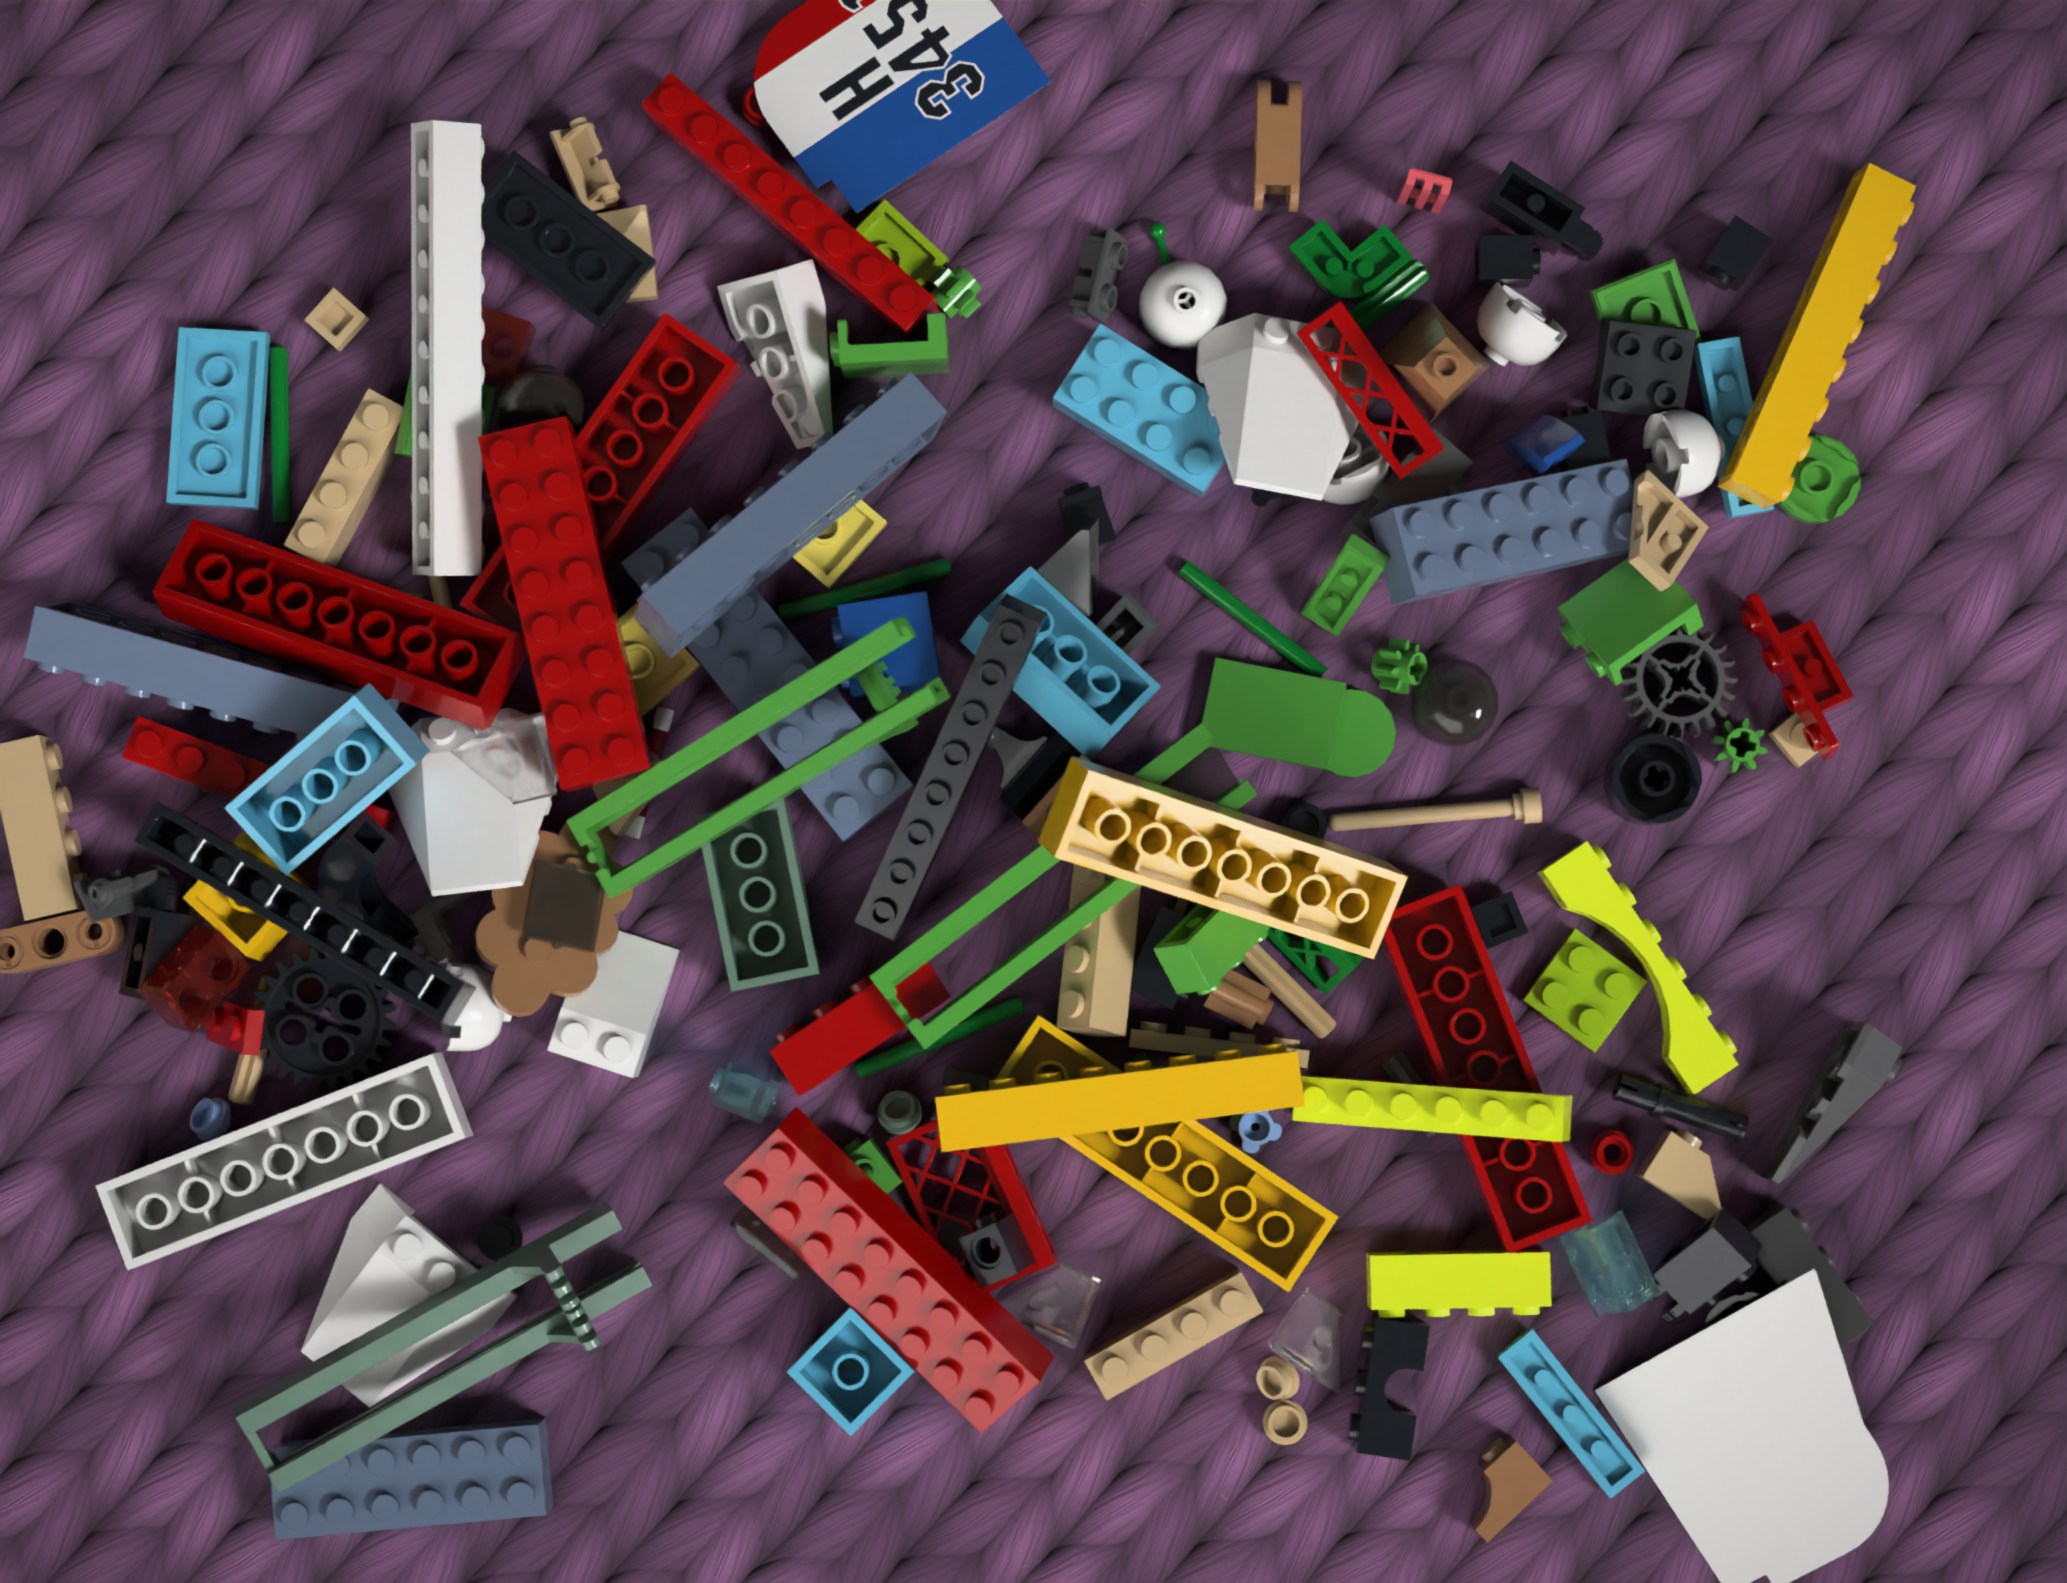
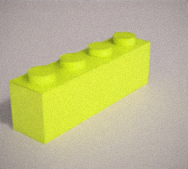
M1520 1249L1510 1254L1503 1250L1366 1252L1367 1306L1371 1310H1378V1317H1405V1309H1423V1316L1446 1317L1450 1316V1308H1468V1315L1492 1316L1495 1315V1308L1512 1307L1514 1315L1540 1314V1307L1551 1306L1550 1252L1545 1249Z

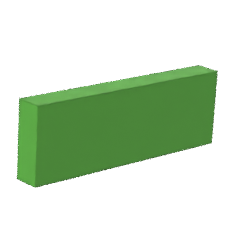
M1352 533L1300 613L1338 637L1389 562L1390 557Z

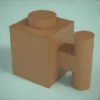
M1230 969L1221 978V985L1207 994L1202 1006L1250 1030L1253 1029L1255 1023L1263 1026L1274 1005V1001L1268 999L1271 989Z

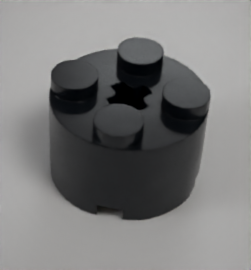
M1647 734L1623 744L1607 761L1604 773V789L1613 809L1626 821L1639 825H1658L1683 816L1693 805L1702 783L1701 767L1694 752L1684 743L1663 734ZM1648 770L1651 774L1658 773L1661 777V782L1655 784V789L1653 786H1646L1644 783V778L1648 776Z

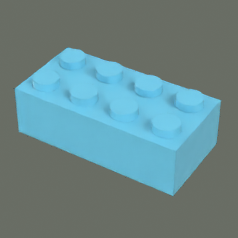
M1100 323L1055 393L1052 407L1199 499L1203 498L1226 461L1218 439L1221 433L1215 416L1210 415L1207 406L1209 397L1206 389Z
M1030 566L977 616L960 642L976 655L994 613L1006 594L1047 612L1046 619L1013 691L1092 762L1145 707L1160 689L1161 685Z
M369 682L230 802L225 809L287 876L417 765L430 752V749Z

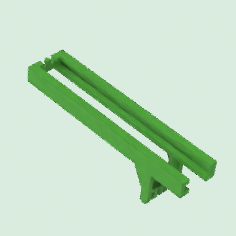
M906 616L890 620L568 819L566 822L580 847L587 845L590 850L587 854V860L590 863L596 862L600 870L595 872L608 898L612 899L627 893L857 753L912 729L919 724L916 719L917 717L949 699L950 695L940 677L898 701L896 697L901 691L898 686L893 687V684L896 683L893 676L885 678L882 673L888 667L884 660L876 662L917 637ZM857 677L874 707L876 715L617 871L597 832L843 681Z
M1202 722L1135 773L1133 777L1160 785L1214 743L1211 740L1213 735ZM1240 779L1211 803L1237 811L1258 794L1247 780L1244 782ZM1041 845L878 969L869 978L925 1050L1140 884L1115 876L926 1021L922 1023L917 1018L912 1019L904 1006L896 998L897 990L895 986L1062 860L1055 858Z

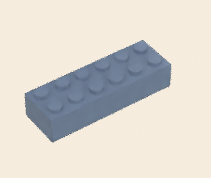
M1617 460L1393 507L1370 518L1377 549L1390 557L1389 562L1383 569L1392 606L1629 553L1634 486L1627 460Z
M546 1418L388 1432L280 1493L277 1492L271 1481L275 1540L547 1515L554 1506ZM315 1439L279 1442L269 1448L268 1452L274 1451L278 1459H281Z

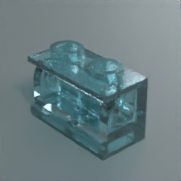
M738 1060L728 1062L727 1066H718L708 1092L715 1094L712 1105L759 1124L768 1122L785 1079L778 1076L768 1078L753 1071L740 1072L737 1070L740 1063Z
M1622 1211L1592 1217V1222L1558 1236L1596 1318L1606 1312L1610 1314L1630 1312L1660 1293Z

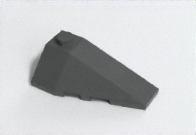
M1845 1021L1762 1178L1780 1184L1883 1086L1885 1081L1891 1082L1902 1064V1059L1898 1058L1903 1047L1867 1022Z

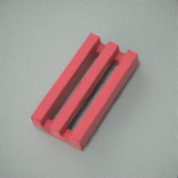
M1412 167V169H1409L1402 184L1397 203L1405 205L1408 198L1416 199L1414 208L1420 210L1423 209L1426 202L1433 204L1431 213L1439 215L1449 196L1453 180L1449 177ZM1416 179L1424 181L1421 189L1413 188ZM1433 184L1440 186L1436 194L1431 193Z

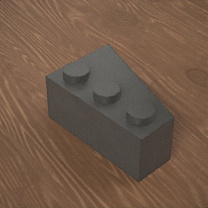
M1433 427L1432 431L1444 446V452L1430 462L1427 461L1401 480L1393 472L1361 510L1350 519L1342 533L1348 538L1353 533L1377 549L1370 518L1393 507L1444 497L1447 492L1450 495L1458 494L1471 479L1466 470L1472 465L1473 461ZM1418 446L1402 461V467L1422 453Z
M1777 1204L1745 1226L1762 1244L1755 1262L1758 1264L1757 1269L1773 1291L1815 1269L1840 1348L1875 1324L1862 1307V1302L1847 1282L1844 1283L1834 1270L1836 1265L1828 1252L1821 1245L1817 1247L1808 1236L1807 1232L1810 1231V1227L1796 1208L1789 1211L1787 1207Z

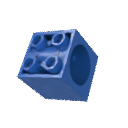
M927 592L837 605L839 617L831 618L833 638L837 648L845 649L890 620L906 616L917 637L876 661L884 660L888 669L882 673L885 678L893 676L896 682L893 684V687L898 686L901 691L900 694L912 693L935 678L940 677L941 679ZM857 677L841 683V688L844 689V692L850 691L855 701L868 699Z

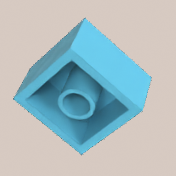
M850 1306L787 1370V1373L850 1436L915 1372V1368Z

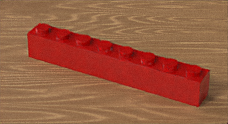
M670 72L641 104L651 123L810 259H813L817 265L907 342H912L928 325L927 314H937L939 312L936 298L674 74Z

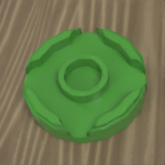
M1826 435L1808 436L1812 438L1810 449L1801 462H1796L1791 476L1795 478V482L1790 494L1785 501H1779L1777 504L1791 518L1801 522L1825 523L1843 515L1854 504L1861 488V476H1859L1858 463L1854 454L1841 441Z
M1347 689L1345 692L1329 772L1336 776L1355 778L1370 774L1386 762L1394 748L1396 729L1392 714L1384 703L1372 694L1353 689Z

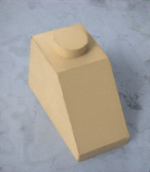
M1679 1128L1676 1134L1672 1131L1663 1130L1635 1175L1707 1220L1721 1209L1710 1156L1699 1149L1703 1142L1684 1129Z

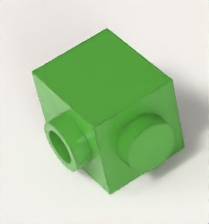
M857 1137L842 1149L886 1194L903 1182L900 1174L872 1138L863 1144Z

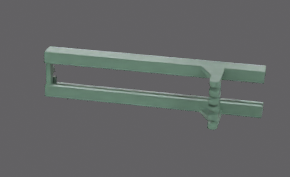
M605 1201L455 1283L450 1288L444 1289L233 1405L235 1418L264 1465L277 1492L280 1493L550 1342L581 1343L585 1351L596 1348L601 1343V1340L590 1320L652 1286L644 1268L638 1261L578 1294L574 1292L572 1285L566 1277L560 1263L623 1229L608 1202ZM543 1274L559 1302L557 1306L281 1459H278L274 1451H267L261 1436L256 1432L538 1275Z

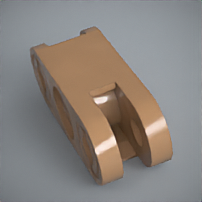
M1257 80L1254 125L1253 211H1262L1265 194L1286 195L1288 212H1298L1302 113L1301 81H1288L1286 104L1271 103V80Z
M81 911L1 929L0 973H26L111 954L119 950L125 943L127 926L121 916L92 923L87 912ZM99 926H101L102 928V935L100 938H98L97 936V929ZM54 930H59L64 937V945L55 954L48 946V938ZM12 946H14L15 949L13 957L10 954V949Z

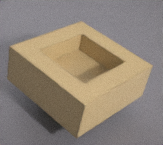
M333 287L304 321L341 352L369 321V318Z
M1797 712L1790 715L1768 733L1795 768L1802 766L1818 753V751L1813 752L1808 746L1803 735V728L1805 726Z

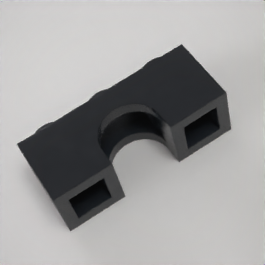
M1372 1314L1371 1324H1363L1360 1350L1367 1351L1364 1369L1357 1368L1353 1389V1394L1360 1396L1358 1414L1350 1413L1347 1428V1440H1353V1448L1356 1453L1406 1461L1411 1460L1417 1416L1411 1410L1398 1409L1389 1405L1385 1399L1384 1388L1388 1378L1396 1371L1402 1369L1424 1371L1430 1326L1426 1322L1402 1318L1378 1317L1377 1314Z

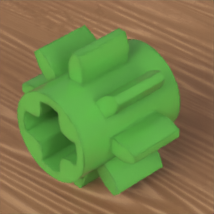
M942 265L928 279V282L934 287L931 294L936 298L939 311L945 313V317L949 320L957 313L967 319L981 305L975 298L976 294L982 289L981 286L960 265L953 271Z
M1389 638V648L1380 647L1377 649L1373 656L1371 667L1373 676L1377 680H1381L1379 684L1381 689H1388L1394 693L1409 694L1410 684L1419 685L1424 680L1427 672V660L1422 652H1418L1419 644L1409 643V640Z
M1748 718L1741 719L1737 729H1734L1729 721L1721 723L1725 734L1722 737L1710 738L1711 743L1718 745L1719 752L1712 760L1714 762L1720 760L1728 762L1729 773H1735L1741 762L1749 771L1756 769L1753 757L1768 752L1766 748L1760 747L1759 738L1763 736L1765 731L1758 730L1754 732L1748 729ZM1741 736V744L1747 746V751L1736 756V748L1730 746V740Z

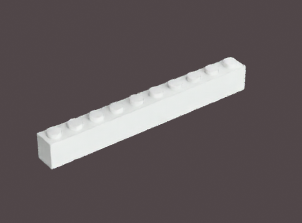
M439 120L411 123L412 575L479 576L485 559V547L482 542V519L485 514V503L482 498V474L485 467L477 438L482 436V429L485 424V414L482 409V384L485 378V370L481 362V341L485 333L484 321L481 318V296L485 288L484 276L481 273V251L485 242L484 231L481 228V205L485 196L484 186L481 182V160L484 156L485 147L481 137V124Z

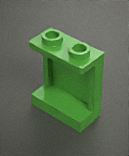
M945 313L927 314L928 341L852 345L847 319L837 320L838 332H830L831 359H833L834 367L841 366L844 379L903 376L911 372L914 375L950 373Z
M1629 557L1558 607L1564 623L1559 627V630L1565 640L1573 649L1581 646L1587 653L1585 660L1596 676L1601 678L1606 675L1615 686L1623 681L1620 669L1675 629L1681 626L1690 636L1704 626L1697 603L1676 580L1670 587L1660 592L1629 563Z

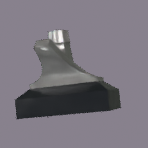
M995 727L988 742L991 749L997 750L1004 767V777L1000 785L1003 790L999 799L1022 821L1065 774L1071 756L1076 758L1081 756L1077 749L1059 732L1049 738L1044 736L1035 741H1023L1008 735L999 727Z

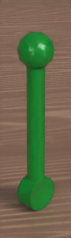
M1154 222L1149 228V234L1152 238L1156 239L1162 265L1171 263L1164 239L1166 227L1161 222ZM1181 294L1178 299H1185V297ZM1179 304L1181 308H1185L1184 304Z

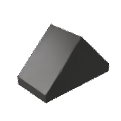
M1089 518L1050 554L1037 570L1085 616H1090L1099 603V518Z
M1129 592L1096 625L1129 657L1157 631L1159 626Z

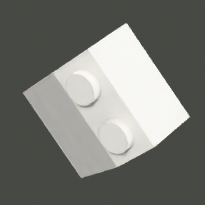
M619 930L617 940L612 948L605 954L596 957L598 970L596 978L588 990L578 996L565 997L547 1050L630 1078L639 1077L680 950Z

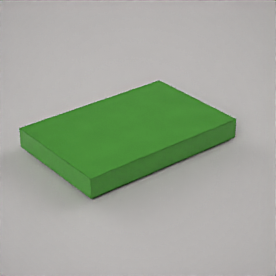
M1215 658L1202 719L1203 724L1213 735L1211 740L1214 743L1209 748L1329 771L1347 684L1330 679Z

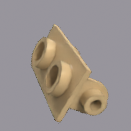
M579 117L569 123L571 128L549 132L576 198L592 211L616 208L618 206L616 201L620 199L618 194L620 185L616 183L607 159L598 160L597 155L603 150L594 131V124L588 123L586 117Z

